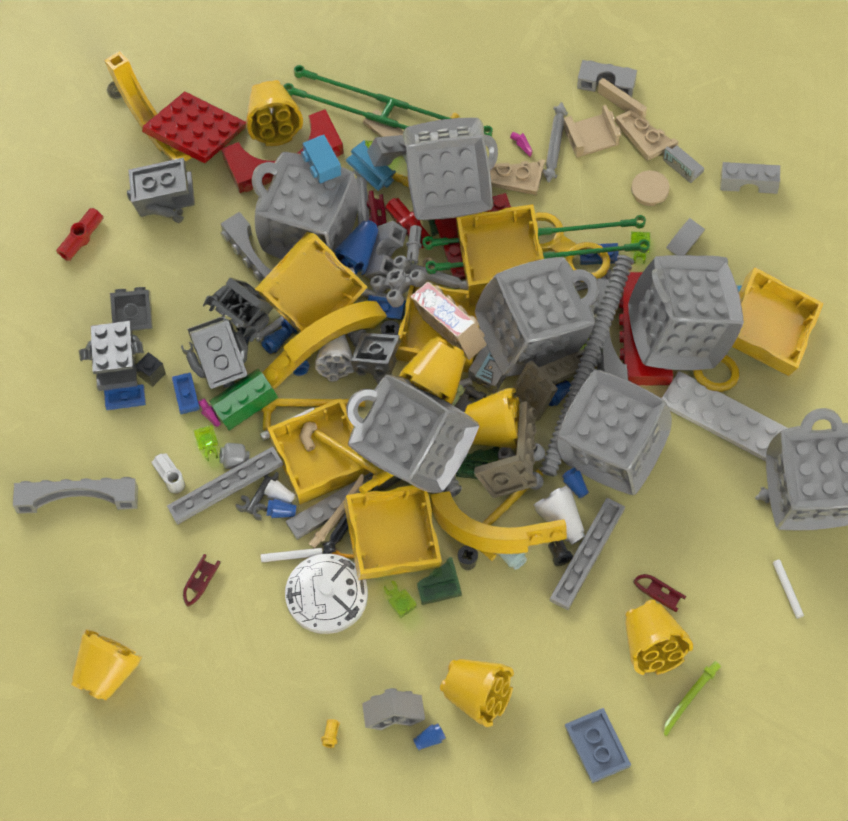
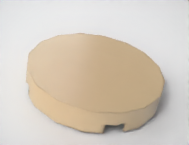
M649 170L636 175L632 182L631 192L635 200L640 204L656 206V204H661L666 200L670 186L663 174Z

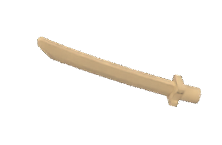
M360 475L348 495L359 493V487L363 485V475ZM344 500L321 530L314 534L315 537L309 542L311 547L316 548L320 542L323 543L326 535L344 514Z

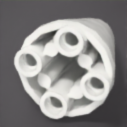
M345 334L321 347L315 360L317 372L332 382L354 372L351 364L353 355Z
M567 486L554 490L550 493V497L541 499L534 504L536 512L546 522L565 519L567 525V539L565 540L569 541L571 545L585 537L573 493Z

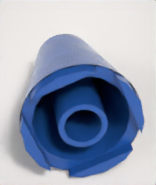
M370 220L362 221L333 251L337 259L344 266L353 267L355 274L361 272V275H364L367 271L379 232L377 225Z

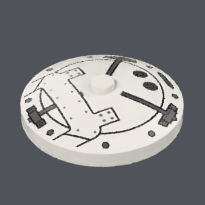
M336 554L315 555L302 561L290 574L285 588L286 604L293 619L303 628L320 634L337 633L352 626L363 614L368 600L366 579L358 580L355 563Z

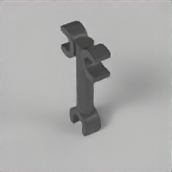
M276 472L272 477H269L268 474L265 475L251 502L247 496L242 495L241 500L246 502L244 506L236 504V509L239 512L253 514L256 520L261 521L262 516L257 514L259 510L266 512L267 507L259 502L264 496V491L270 480H278L279 473Z

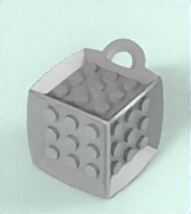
M479 118L444 119L406 127L403 132V140L406 146L408 181L414 216L418 220L455 218L492 209L493 198L490 170L496 164L498 147L493 137L484 135V126ZM486 146L489 149V157L487 156Z
M282 152L275 163L266 162L258 165L252 175V185L255 193L259 196L255 209V231L262 250L283 259L308 231L316 234L334 251L351 233L357 216L359 191L352 171L341 167L340 176L320 184L317 178H313L311 175L310 165L308 162H304L302 155L291 152ZM266 173H271L274 176L268 190H266L262 184V177Z
M692 255L656 256L638 279L628 303L632 334L640 358L644 365L674 370L714 368L731 349L744 323L739 292L727 262L709 257Z
M555 257L515 266L496 274L489 281L478 300L475 314L479 327L485 335L484 340L504 376L520 375L525 365L530 361L541 367L578 352L583 347L595 324L591 305L598 297L599 284L593 274L585 270L573 271L564 257ZM579 280L584 281L588 286L587 295L582 299L574 285V282Z
M593 370L574 398L557 434L559 454L567 465L572 468L576 467L577 471L580 470L583 475L615 490L636 495L655 466L669 436L672 425L669 407L663 399L630 381L603 371Z
M385 375L374 390L362 389L357 391L350 397L346 407L347 417L354 425L348 446L386 472L409 482L421 490L431 493H441L448 486L464 461L479 428L477 421L452 404L394 375ZM364 400H371L373 405L367 416L363 419L358 414V406Z
M816 409L805 416L801 426L780 431L771 440L767 448L768 492L775 525L779 530H818L848 525V423H842L839 415L831 409ZM825 419L831 423V429L812 430L813 424L818 420Z

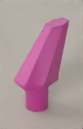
M512 132L510 138L516 141L517 146L531 157L533 150L524 133L519 135Z
M205 398L200 400L198 403L202 408L201 413L215 427L221 425L212 405L209 406Z

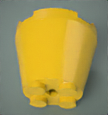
M278 80L253 85L246 119L250 137L253 140L265 143V146H279L293 140L292 137L303 127L301 110Z
M436 336L435 340L431 339L402 369L399 377L405 380L408 379L419 389L452 404L456 397L466 358L464 357L463 350L455 346L453 349L446 345L447 342Z
M514 387L501 390L467 405L464 413L479 423V428L473 441L474 445L517 448L520 400L519 397H514L513 393H516Z
M649 600L644 605L626 612L625 625L630 659L637 673L644 675L646 672H655L656 675L666 673L681 665L685 661L684 657L689 651H693V643L688 633L655 600Z
M86 629L81 638L71 685L81 690L90 691L89 695L97 699L107 700L139 665L142 656L135 655V651L111 638L99 636V633Z
M453 659L448 666L449 672L446 679L441 682L440 691L444 693L446 699L478 724L491 727L497 715L502 716L509 703L513 687L510 686L511 677L514 675L513 669L500 663L468 659L456 661Z

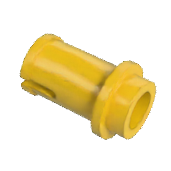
M328 719L321 741L323 746L334 748L338 743L336 738L340 722L335 719Z

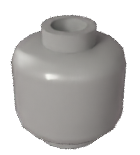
M226 443L224 448H220L219 462L226 469H233L249 460V451H246L243 444Z

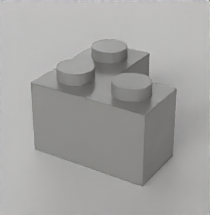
M396 688L386 689L385 693L372 696L370 700L362 703L365 728L383 730L393 724L412 726L425 720L422 695L413 694L412 691L401 692L397 691Z

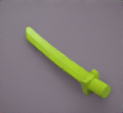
M714 661L710 667L706 666L704 668L702 676L675 708L665 723V736L669 734L680 716L710 679L713 680L716 672L721 667L718 662Z

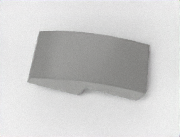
M689 218L666 248L675 255H686L705 229Z

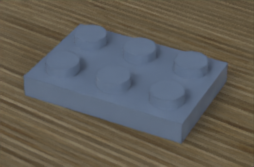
M604 708L565 724V729L591 783L631 767V763Z

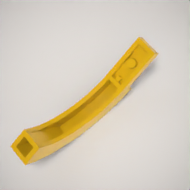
M119 51L104 61L123 100L142 128L143 125L158 113L141 88L129 60ZM147 135L160 152L163 151L170 160L184 158L186 162L192 158Z
M377 301L359 302L338 309L317 320L291 339L283 347L285 350L262 373L272 388L276 389L318 349L349 332L365 328L374 329L387 315Z
M450 491L430 494L433 515L442 529L457 541L477 550L498 554L527 553L528 546L567 539L565 519L523 527L505 528L490 526L478 522L462 512L455 504Z

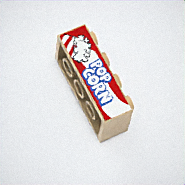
M427 282L410 296L419 314L426 323L453 347L455 346L463 350L464 356L470 360L487 345L483 338L485 337L484 333L478 328V321L473 316L469 317L462 306L459 305L457 307L449 295H443L444 293L439 286H433L430 282Z

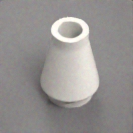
M272 479L264 491V494L268 496L267 498L273 500L275 498L290 504L296 495L278 480L273 481Z

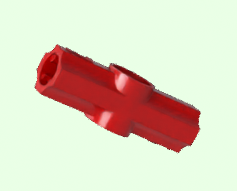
M399 198L391 199L385 206L386 211L397 224L407 230L406 235L408 237L411 226H420L422 228L420 243L422 244L421 248L424 249L423 239L430 236L429 233L421 225V221L414 216V212H410Z
M89 208L81 220L71 226L69 235L57 248V254L64 260L71 261L79 249L89 243L90 235L104 219L103 215L98 210Z

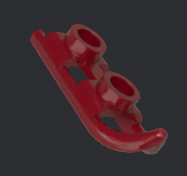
M370 190L368 191L367 207L371 210L369 220L374 222L378 228V226L387 223L383 194L379 195V199L374 198V191ZM378 210H381V216L378 215Z
M203 554L183 589V599L187 607L193 605L202 596L221 564L219 560L213 565L205 561L207 556ZM197 572H201L199 578H195ZM188 588L197 593L191 601L187 600Z
M641 574L633 580L634 585L644 594L674 612H677L679 609L676 607L681 598L685 600L686 598L684 594L652 575ZM647 578L651 579L652 582L646 589L638 583L640 579ZM664 587L667 590H669V594H666L663 591H661L662 588Z

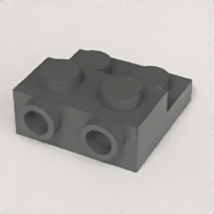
M136 287L134 291L127 292L126 289H116L115 293H110L112 323L130 321L132 331L153 329L150 290H146V287Z
M362 333L351 358L353 371L359 375H366V373H374L378 377H384L385 374L391 375L397 362L395 355L401 343L400 335Z

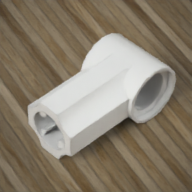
M166 453L157 455L152 461V465L165 482L168 490L174 494L180 493L185 487L181 472L175 467Z

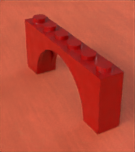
M326 109L308 115L311 128L308 141L325 135L336 157L344 154L343 143ZM239 142L221 148L223 159L239 193L249 192L253 189L252 175L258 165L266 162L275 163L276 161L262 160L250 155L242 148ZM303 148L300 151H298L297 154H301ZM271 173L264 174L262 184H269L274 175Z
M630 272L618 304L619 308H622V314H619V326H623V331H619V343H623V349H620V360H623V364H627L628 381L644 386H670L673 380V369L644 365L638 353L632 334L628 303L633 289L643 272Z

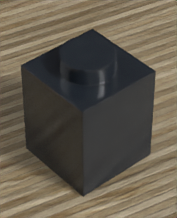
M149 352L135 365L138 376L152 387L166 374L163 363Z

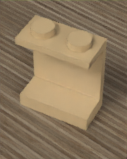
M606 105L602 108V114L575 123L571 116L564 118L563 128L576 158L619 145L621 131L619 126H615L614 115L612 111L608 110Z

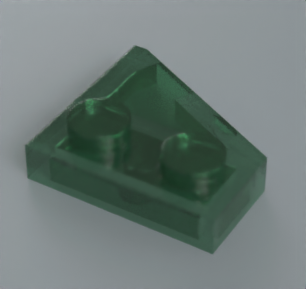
M493 447L485 451L479 449L471 454L467 453L456 472V477L478 479L474 474L475 467L498 461L500 447Z
M449 557L446 563L434 569L428 577H424L417 583L422 605L462 596L452 557Z

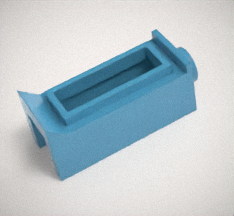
M365 140L351 150L352 155L346 159V162L376 190L379 191L384 186L386 188L389 187L394 181L392 177L396 171H392L388 166L374 167L368 155Z

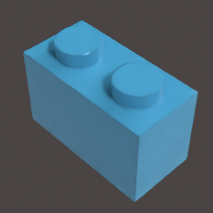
M325 135L303 143L302 158L305 163H309L311 175L313 178L316 177L320 184L341 175V164Z

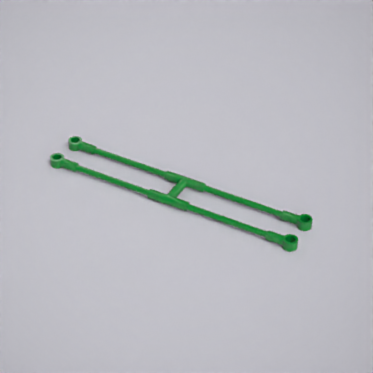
M302 65L294 67L295 77L317 79L375 98L377 101L386 103L381 115L363 112L308 94L306 91L294 88V85L291 83L283 85L290 96L295 95L301 98L312 99L364 116L366 119L393 128L398 127L405 130L406 127H410L388 118L394 106L416 111L440 120L452 119L383 94H375L319 76L317 73L305 70ZM488 125L484 126V135L492 137L493 128Z
M637 215L634 219H625L619 222L560 228H538V240L539 236L552 235V233L618 226H635L641 229L645 227L646 218L643 215ZM427 236L423 239V247L426 250H431L434 246L459 243V238L433 239ZM642 239L639 243L624 244V246L556 253L555 251L543 252V257L548 259L614 251H640L641 253H646L649 250L650 243L648 240ZM430 241L432 244L427 245L425 243ZM645 244L647 247L642 248L641 245ZM428 261L425 266L428 274H435L436 271L451 270V268L464 267L463 262L436 263L434 261ZM429 266H434L435 268H434V269H429L428 267H429Z

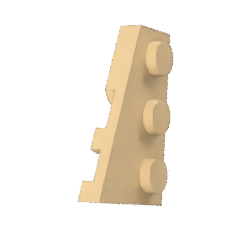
M632 110L615 118L616 124L647 161L663 154L666 147L673 149L676 145L678 146L679 141L674 138L670 139L664 135V131L655 129L649 125V121Z
M545 159L532 163L522 161L521 164H495L490 170L491 186L537 195L545 166Z

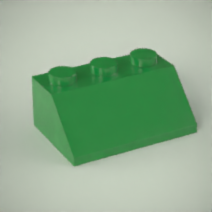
M257 368L248 376H245L233 386H230L209 400V402L230 431L279 397L260 369Z

